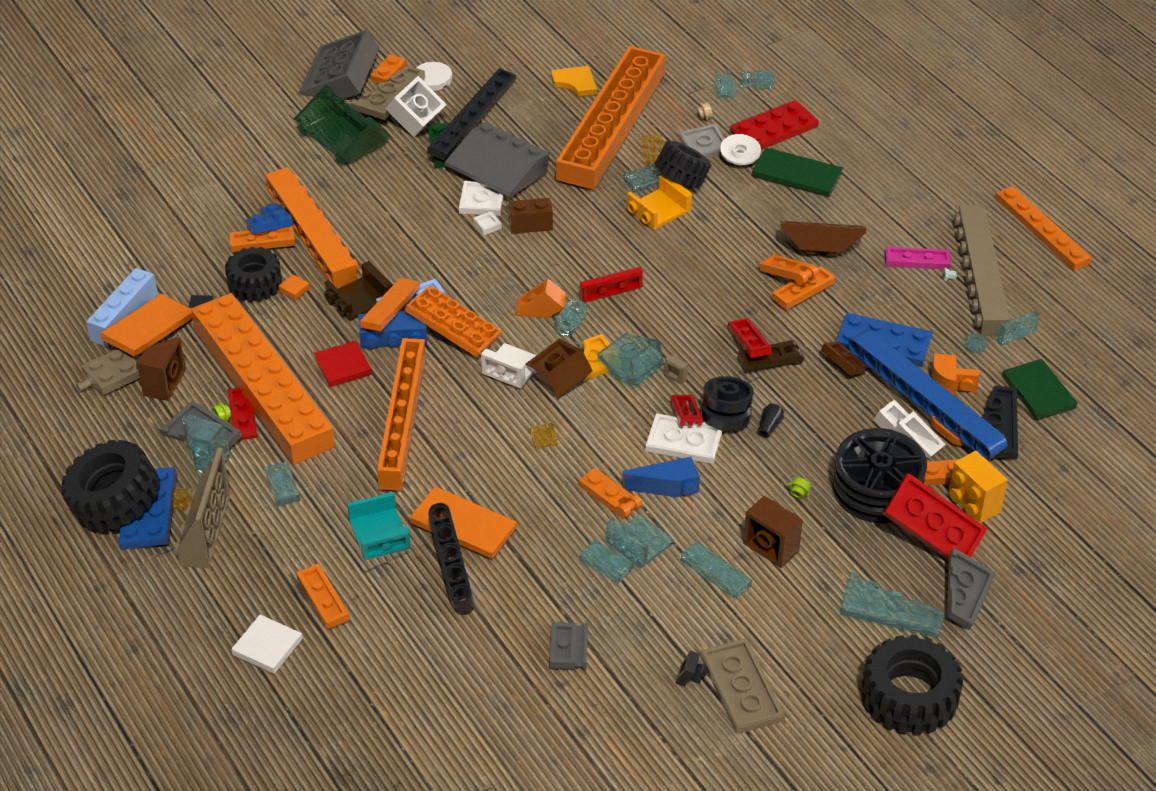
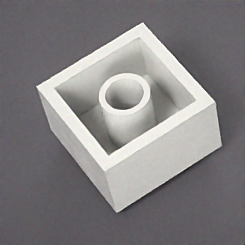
M417 76L385 109L415 137L447 104Z

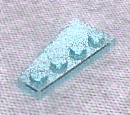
M851 572L840 611L841 615L938 638L944 618V612L917 600H907L901 593L895 590L889 592L880 588V584L872 580L869 582L859 578V574Z

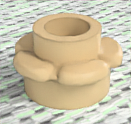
M701 102V107L697 108L701 119L705 118L706 121H709L708 119L713 117L709 102L704 104Z

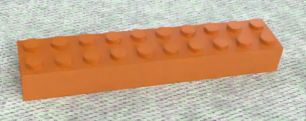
M633 46L627 48L557 158L556 180L595 190L663 78L666 54Z
M232 293L191 308L195 330L237 388H241L244 397L248 398L255 413L293 465L335 447L333 427Z

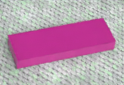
M886 247L885 250L886 267L947 268L949 270L951 267L950 250Z

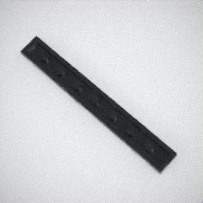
M499 68L429 145L427 153L445 161L516 81L517 75Z

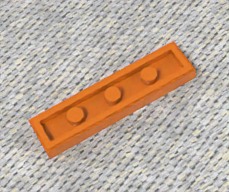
M399 278L360 320L361 328L381 332L420 289V282Z

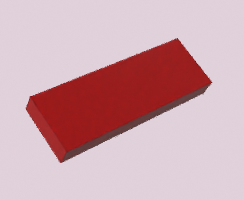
M641 267L580 282V300L582 303L642 288L643 270Z
M749 318L728 322V330L750 358L772 354V347Z
M241 388L227 389L232 426L240 430L242 435L238 441L258 438L254 409L248 398L244 397Z

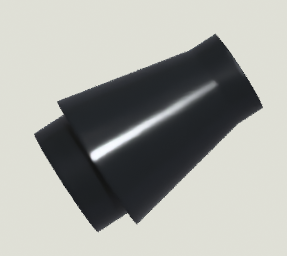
M770 403L763 408L757 430L759 436L769 438L771 433L784 419L782 407Z

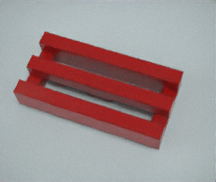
M671 395L670 403L680 426H684L685 422L689 426H693L694 422H697V425L703 424V417L693 395ZM685 400H688L693 415L690 414L688 404H686Z

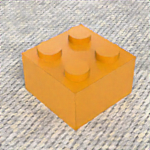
M974 451L954 462L948 494L970 517L982 523L1001 512L1008 479L982 455Z

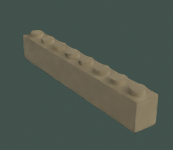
M959 205L958 213L954 215V225L958 226L957 239L961 240L960 253L964 254L963 268H967L966 282L970 283L969 297H973L972 312H976L975 326L979 327L980 336H1007L1010 317L985 205Z

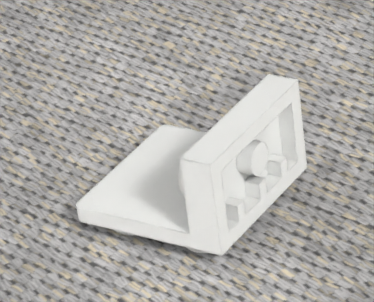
M506 343L497 352L485 349L481 353L482 374L521 389L532 375L525 364L536 355Z

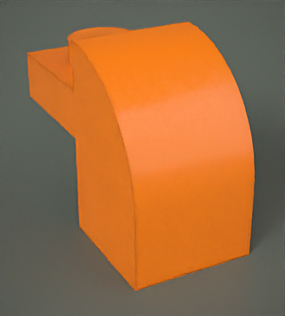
M934 354L931 378L953 395L955 390L976 392L979 370L956 368V355Z

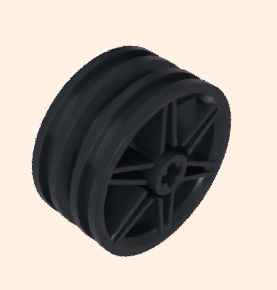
M870 428L851 434L843 440L836 453L832 489L837 503L847 513L860 520L872 523H892L893 521L882 513L906 474H911L924 484L927 470L925 453L912 438L891 429Z

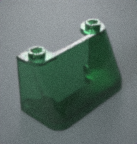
M327 84L293 118L298 124L296 128L303 135L309 134L335 154L334 158L341 164L344 162L350 164L382 147L389 140V137L374 119L362 116L350 107L343 98L336 96L333 92L334 90Z

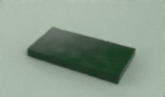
M765 147L752 170V177L830 197L842 174L843 167Z

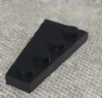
M993 386L985 414L982 418L1001 432L1008 443L1007 448L993 458L1018 459L1017 387Z

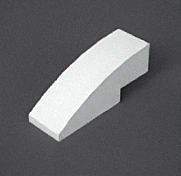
M895 400L881 409L873 419L881 428L898 431L912 438L922 448L927 458H931L946 445L914 411L908 414Z

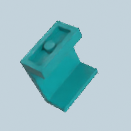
M394 492L347 503L349 521L364 561L411 549L410 532L407 526L403 527L396 509Z

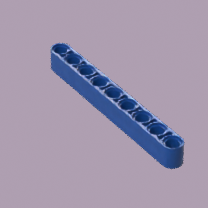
M866 329L848 340V347L854 356L930 417L935 416V420L958 437L970 449L977 451L986 460H990L1007 448V440L1001 432L873 331Z

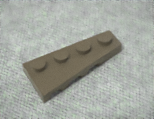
M406 66L392 75L390 81L378 84L377 89L373 92L367 91L359 101L353 100L350 102V107L352 110L386 120L390 113L385 108L417 76L423 80L425 78V71L412 66Z

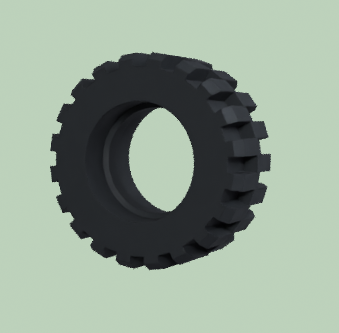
M109 440L105 444L98 443L94 448L86 449L83 451V455L77 456L73 460L72 466H68L66 475L63 476L61 494L64 501L82 526L98 531L120 529L119 526H127L135 518L139 519L143 515L142 512L151 507V501L155 500L159 488L158 474L142 448L135 443L125 440H119L118 442Z
M900 635L896 636L895 640L889 638L883 641L881 645H877L872 650L865 662L861 697L865 702L866 710L869 713H873L872 717L878 723L883 722L885 728L889 730L894 728L898 730V733L905 735L906 732H912L913 735H921L924 731L928 734L936 731L937 727L939 729L943 728L956 714L963 686L962 668L959 662L955 661L956 657L950 651L946 652V647L939 642L935 644L932 642V639L927 637L921 639L918 638V635H910V637ZM904 676L915 677L930 685L932 690L923 693H911L898 688L891 680Z

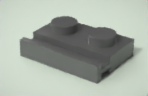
M552 622L550 668L575 669V667H583V669H587L588 623L577 625V623Z

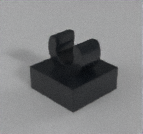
M692 650L688 653L681 663L676 679L677 684L685 687L689 680L694 683H701L702 677L706 676L708 667L703 664H697L700 654Z

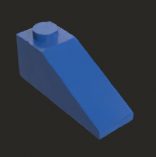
M692 457L623 471V488L628 491L671 497L699 493L700 476Z

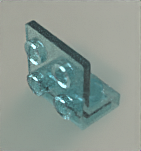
M642 515L636 516L626 525L620 524L614 518L606 523V543L640 569L673 544V538Z

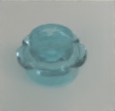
M972 333L965 340V345L970 352L980 353L987 347V342L982 334Z

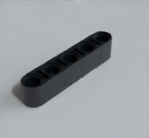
M436 503L430 507L428 515L450 600L457 614L467 615L473 611L475 602L453 519L448 505Z

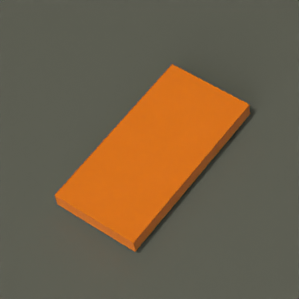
M428 286L408 303L405 308L407 313L475 357L480 356L485 349L492 345L502 332L492 323L483 320L475 312L469 311L456 300L449 298L440 292L439 289Z
M160 294L101 332V339L135 357L193 318L191 308Z
M436 486L410 516L411 524L433 533L428 511L433 504L445 503L450 509L459 545L491 559L494 558L517 528V521Z

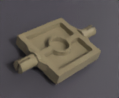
M117 349L82 365V371L87 379L76 383L78 391L81 392L93 387L105 395L139 379L136 362L142 354L131 357L125 351Z

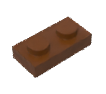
M839 341L824 343L821 351L827 355V358L840 366L847 375L864 374L868 368L866 364L854 356Z

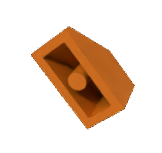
M547 278L517 299L515 314L518 316L550 318L564 309L566 293Z

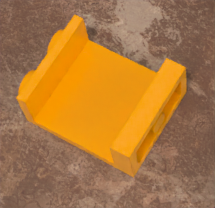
M662 174L659 176L658 190L641 199L630 191L627 193L626 206L631 214H634L644 224L655 230L692 210V193Z

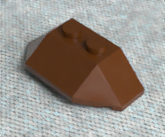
M780 220L782 230L806 254H817V251H826V255L836 256L838 252L847 250L867 230L866 226Z

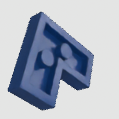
M276 203L260 208V214L246 219V227L252 234L293 226L292 217L280 204Z

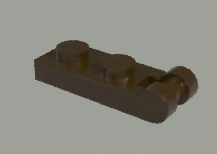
M794 340L771 344L772 354L750 358L745 350L738 351V359L745 373L789 363L799 365L805 359L802 352L798 351L799 346Z

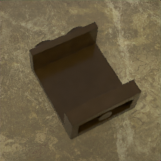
M370 261L362 264L363 277L337 289L329 280L325 281L326 291L324 295L326 300L332 303L337 308L339 314L344 315L349 321L358 318V314L368 313L376 304V299L383 297L393 286Z

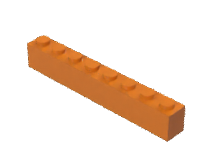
M289 167L265 174L267 191L275 203L280 204L292 217L294 231L326 278L336 288L357 280L359 266L356 259H352L348 248L341 244L339 235L333 232L330 222L325 221L322 211L316 208L314 199L312 197L309 198L305 186L300 185L297 175L293 174Z
M402 338L377 468L379 490H403L426 361L424 339Z

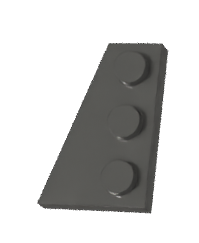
M193 400L160 429L163 436L187 442L186 427L191 443L214 449L220 447L223 448V451H227L242 437L240 430Z
M952 548L949 552L947 617L969 630L976 620L996 573L955 548Z

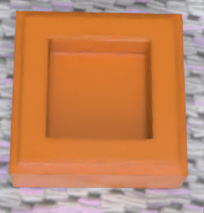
M295 275L290 276L279 285V292L294 300L310 289L308 282Z

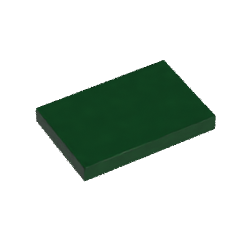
M1043 359L1003 370L1002 377L1010 387H1017V396L1037 421L1077 408L1078 402Z

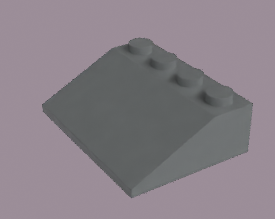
M368 29L321 45L299 93L306 96L337 99L358 96L361 93V89L379 49L378 44Z
M484 122L470 131L445 161V165L511 197L547 174L549 153L538 146L529 144L525 140L509 134L507 131H502L492 124Z

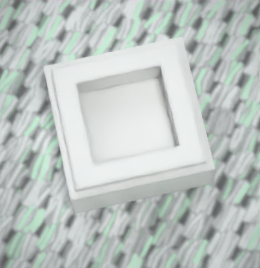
M492 211L473 218V224L483 236L502 229V223Z

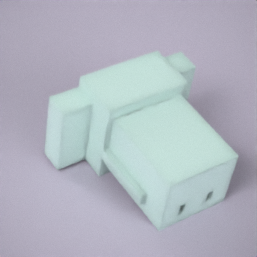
M944 268V281L948 279L956 280L957 272Z

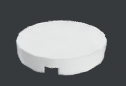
M426 62L417 67L425 71L423 81L433 91L441 90L443 86L451 84L452 71L447 65L440 62Z

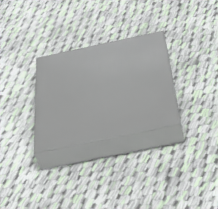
M716 124L678 132V139L681 143L700 152L707 159L721 156L720 146L725 138Z

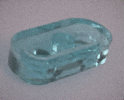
M577 299L568 301L554 323L558 333L569 336L576 331L587 314L585 303Z

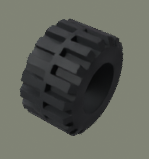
M666 141L654 163L663 175L689 188H700L712 166L710 161L700 152L677 141Z
M263 247L243 248L241 251L234 252L233 256H229L228 261L225 263L228 290L235 298H239L241 301L260 302L263 299H269L271 295L277 294L279 285L282 283L280 261L271 250H264Z

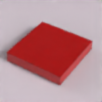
M356 340L314 353V359L329 387L372 375V369Z

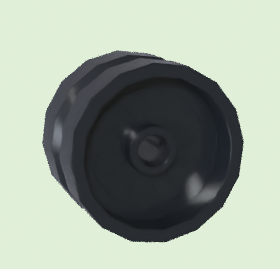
M720 376L708 380L703 387L701 415L703 421L715 429L724 431L738 430L747 426L752 414L753 387L748 382L731 376Z

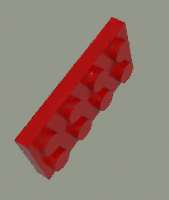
M793 100L731 125L730 132L733 135L743 134L754 138L760 144L761 150H763L765 147L768 148L817 128L819 120L799 102Z
M909 473L904 476L882 513L947 560H949V552L952 548L971 558L988 529Z

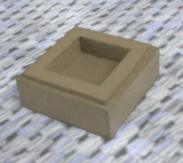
M668 355L665 358L664 375L680 384H684L687 381L688 364Z

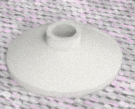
M735 134L728 136L722 141L720 152L724 159L730 163L748 165L760 157L761 147L754 138L748 135Z

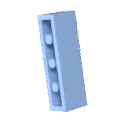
M135 268L86 321L90 341L108 348L111 346V344L101 339V332L137 310L158 294L154 274Z

